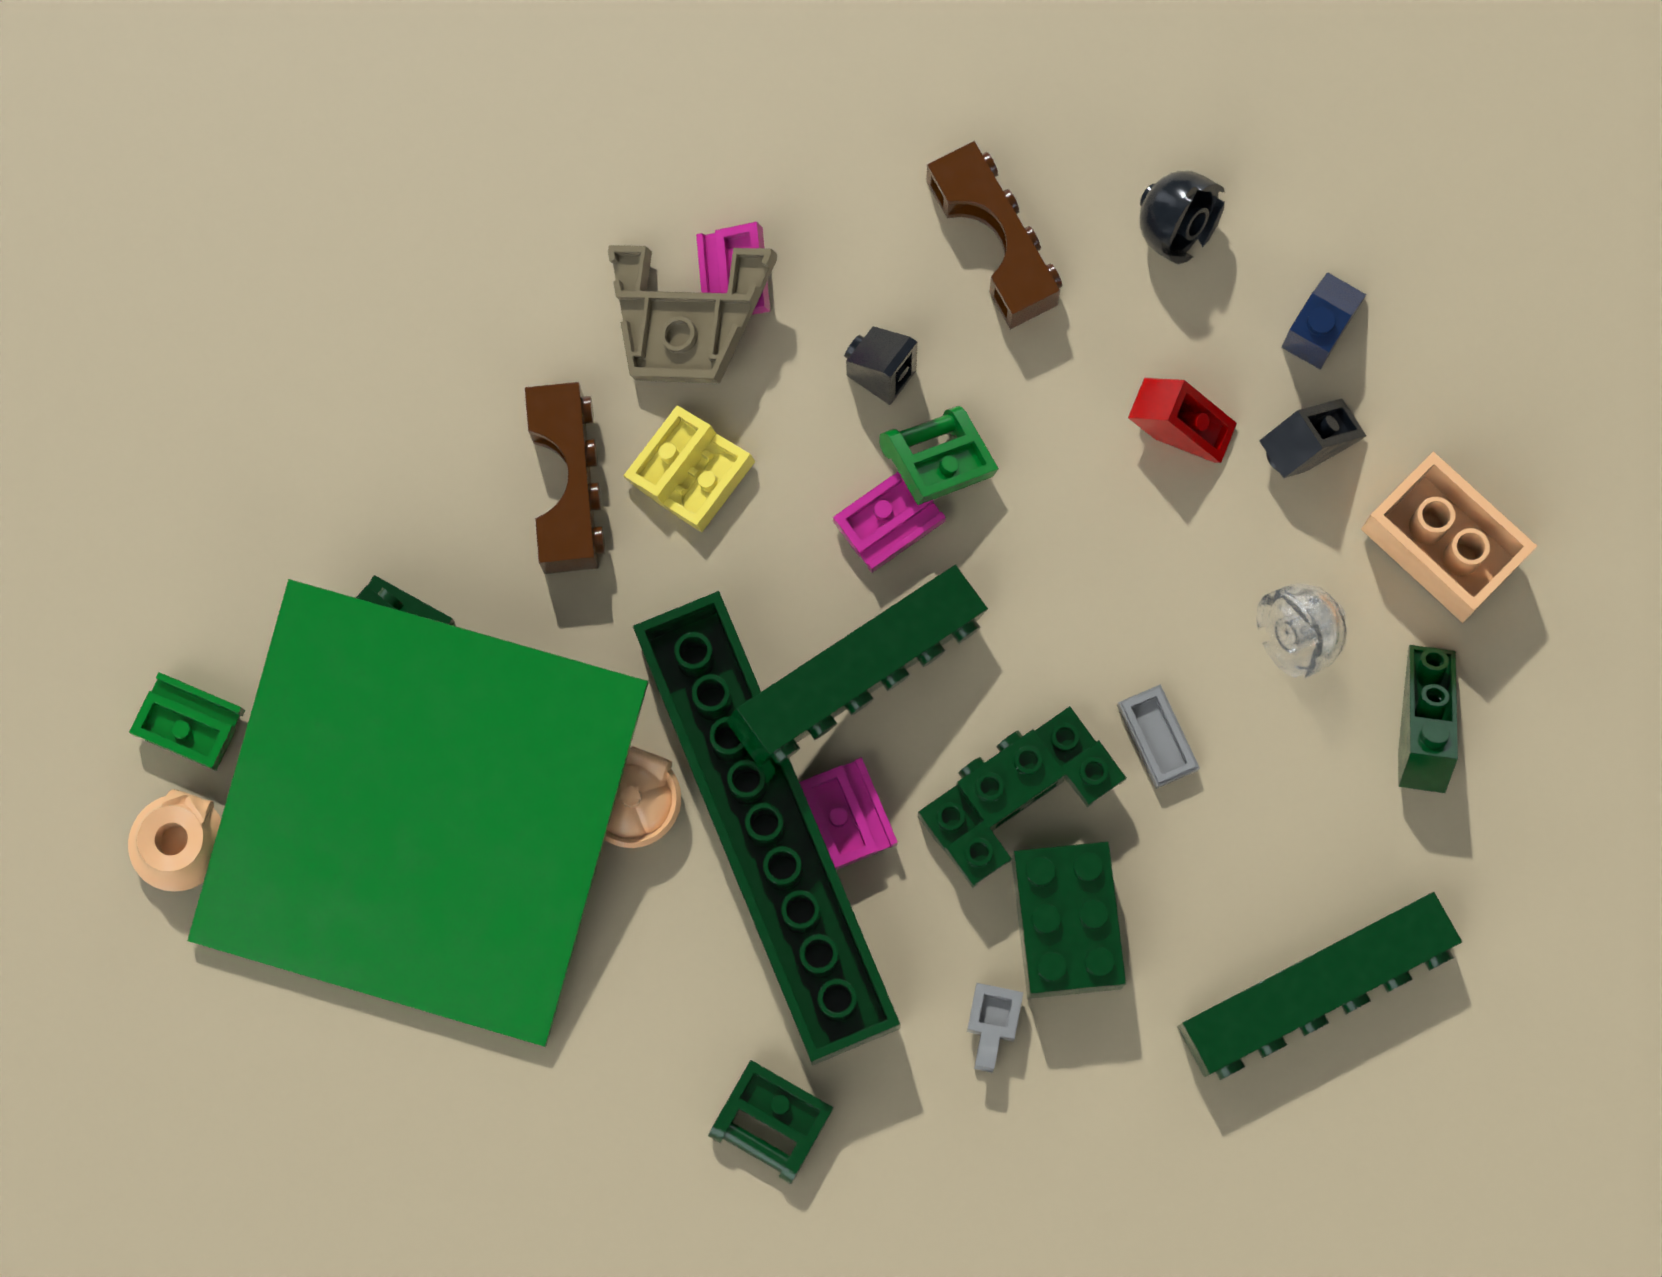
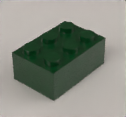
M1109 842L1014 851L1012 869L1027 999L1121 990L1126 985Z

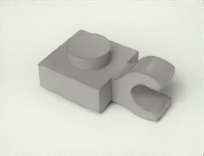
M976 983L967 1032L981 1035L974 1069L993 1073L1000 1039L1014 1042L1023 992Z

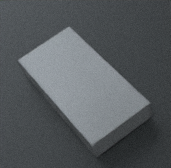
M1161 684L1118 702L1117 707L1155 789L1199 770L1200 767Z

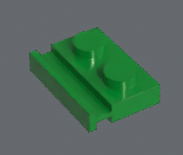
M158 672L156 676L157 681L152 691L148 692L129 733L217 771L234 736L235 727L240 716L243 717L245 710L238 705Z

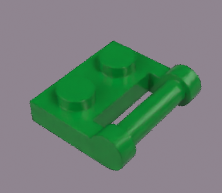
M961 406L947 409L941 417L900 432L897 429L883 432L879 437V444L883 454L888 459H892L917 505L992 478L999 469L967 412ZM947 433L957 437L912 454L909 448Z

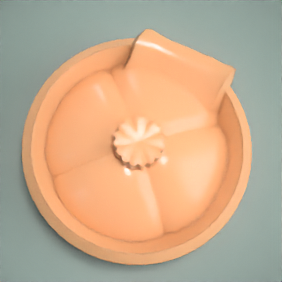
M635 746L630 748L605 841L619 847L638 848L656 842L672 828L681 807V790L679 782L671 769V760L641 750Z
M172 789L166 796L151 802L140 812L129 833L128 852L135 871L145 882L155 888L172 892L192 889L204 882L221 822V817L214 809L213 801L204 800L195 795Z

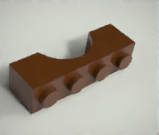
M975 141L927 164L926 182L947 218L965 217L980 221L993 230L999 238L1004 250V259L991 276L989 293L1009 328L1012 329L1058 305L1060 288L1063 285L1053 264L1049 263L1046 265L1038 251L1041 250V245L1036 233L1030 226L1024 228L1017 216L1020 210L1014 195L1009 189L1003 191L996 179L998 170L992 157L988 152L982 154Z
M579 382L525 387L528 432L533 443L554 451L568 466V483L562 498L551 510L535 518L539 564L544 574L599 569L597 554H605L603 527H595L594 510H601V494L599 483H591L590 467L598 466L595 439L587 440L586 424L594 423L591 396L584 397Z

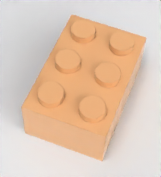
M1434 451L1369 516L1361 528L1366 535L1462 623L1537 547L1534 542Z

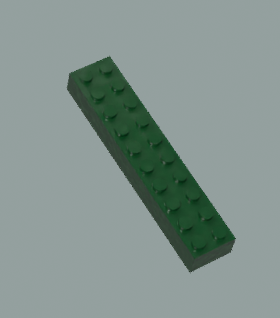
M714 592L633 625L636 637L812 1066L899 1030L901 1025L790 759L779 765L772 759L759 768L727 723V720L737 707L760 693L761 690L720 592Z

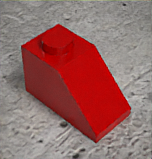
M1144 378L1128 416V419L1155 440L1214 463L1222 462L1237 422L1187 381L1178 379Z

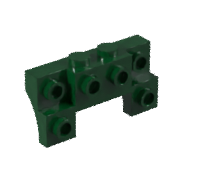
M1070 706L1038 729H1032L1024 736L1018 730L1006 737L996 746L1000 751L998 754L986 762L981 757L970 762L958 772L962 779L957 781L956 786L918 811V818L933 839L954 862L972 888L1012 860L993 831L1064 782V779L1074 789L1087 808L1114 787L1126 781V776L1099 740L1095 741Z

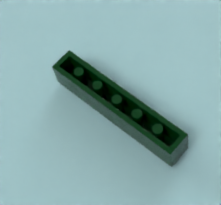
M955 564L737 707L727 720V723L759 768L772 759L779 765L800 750L797 742L809 734L814 740L820 738L838 724L834 719L845 710H848L852 716L874 700L871 693L881 686L890 691L910 676L906 669L918 661L925 667L946 651L942 645L955 638L959 644L972 636L981 628L977 621L988 608Z
M1432 892L1182 1022L1177 1027L1204 1078L1216 1072L1219 1079L1222 1080L1245 1068L1241 1058L1258 1050L1261 1057L1264 1058L1287 1046L1283 1036L1300 1028L1303 1035L1306 1036L1329 1024L1325 1014L1342 1006L1345 1014H1348L1371 1002L1367 992L1383 984L1388 993L1413 980L1409 970L1425 963L1430 971L1455 958L1450 949L1462 943V940L1435 892Z

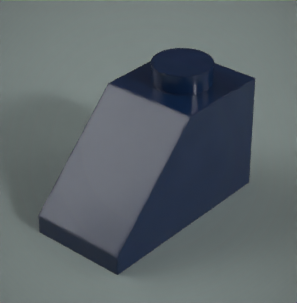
M1327 272L1289 329L1282 348L1321 369L1366 294Z

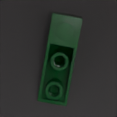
M1409 645L1398 748V787L1446 793L1458 760L1456 651Z

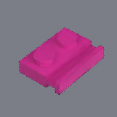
M758 222L715 230V233L707 235L703 233L696 234L701 293L728 292L733 248H765L763 227ZM768 281L752 315L770 312Z
M896 472L833 516L834 524L857 555L862 558L871 573L929 534L946 520V516L943 512L939 511L933 500L917 505L899 472Z
M862 757L844 766L840 765L799 782L836 870L875 855L887 848L897 846L898 841Z

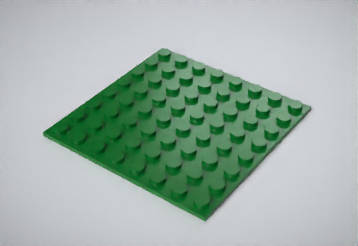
M288 579L187 941L546 1047L649 681Z

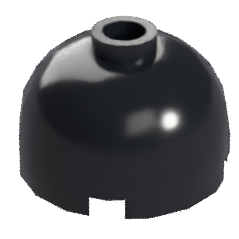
M1193 171L1173 172L1164 176L1156 183L1149 185L1140 199L1141 210L1139 218L1140 229L1147 244L1158 254L1176 264L1189 261L1193 256L1188 254L1187 251L1197 240L1204 247L1219 224L1225 202L1218 198L1219 192H1225L1224 187Z

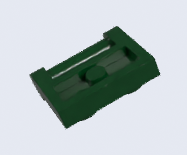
M750 1060L708 1136L719 1143L723 1140L731 1143L779 1171V1178L792 1184L834 1107ZM740 1110L795 1141L797 1144L791 1155L733 1123Z

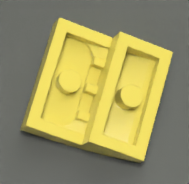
M677 405L623 476L628 482L659 505L698 531L703 532L753 466L755 460L750 453L718 435L710 424Z

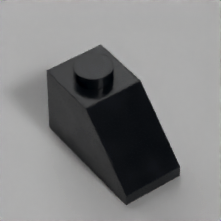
M873 326L865 337L858 335L847 348L844 355L847 358L846 375L885 403L891 405L916 372L918 342L910 336Z
M1338 399L1297 410L1259 441L1266 451L1268 462L1276 471L1280 472L1284 479L1307 472L1366 437V434L1344 400Z

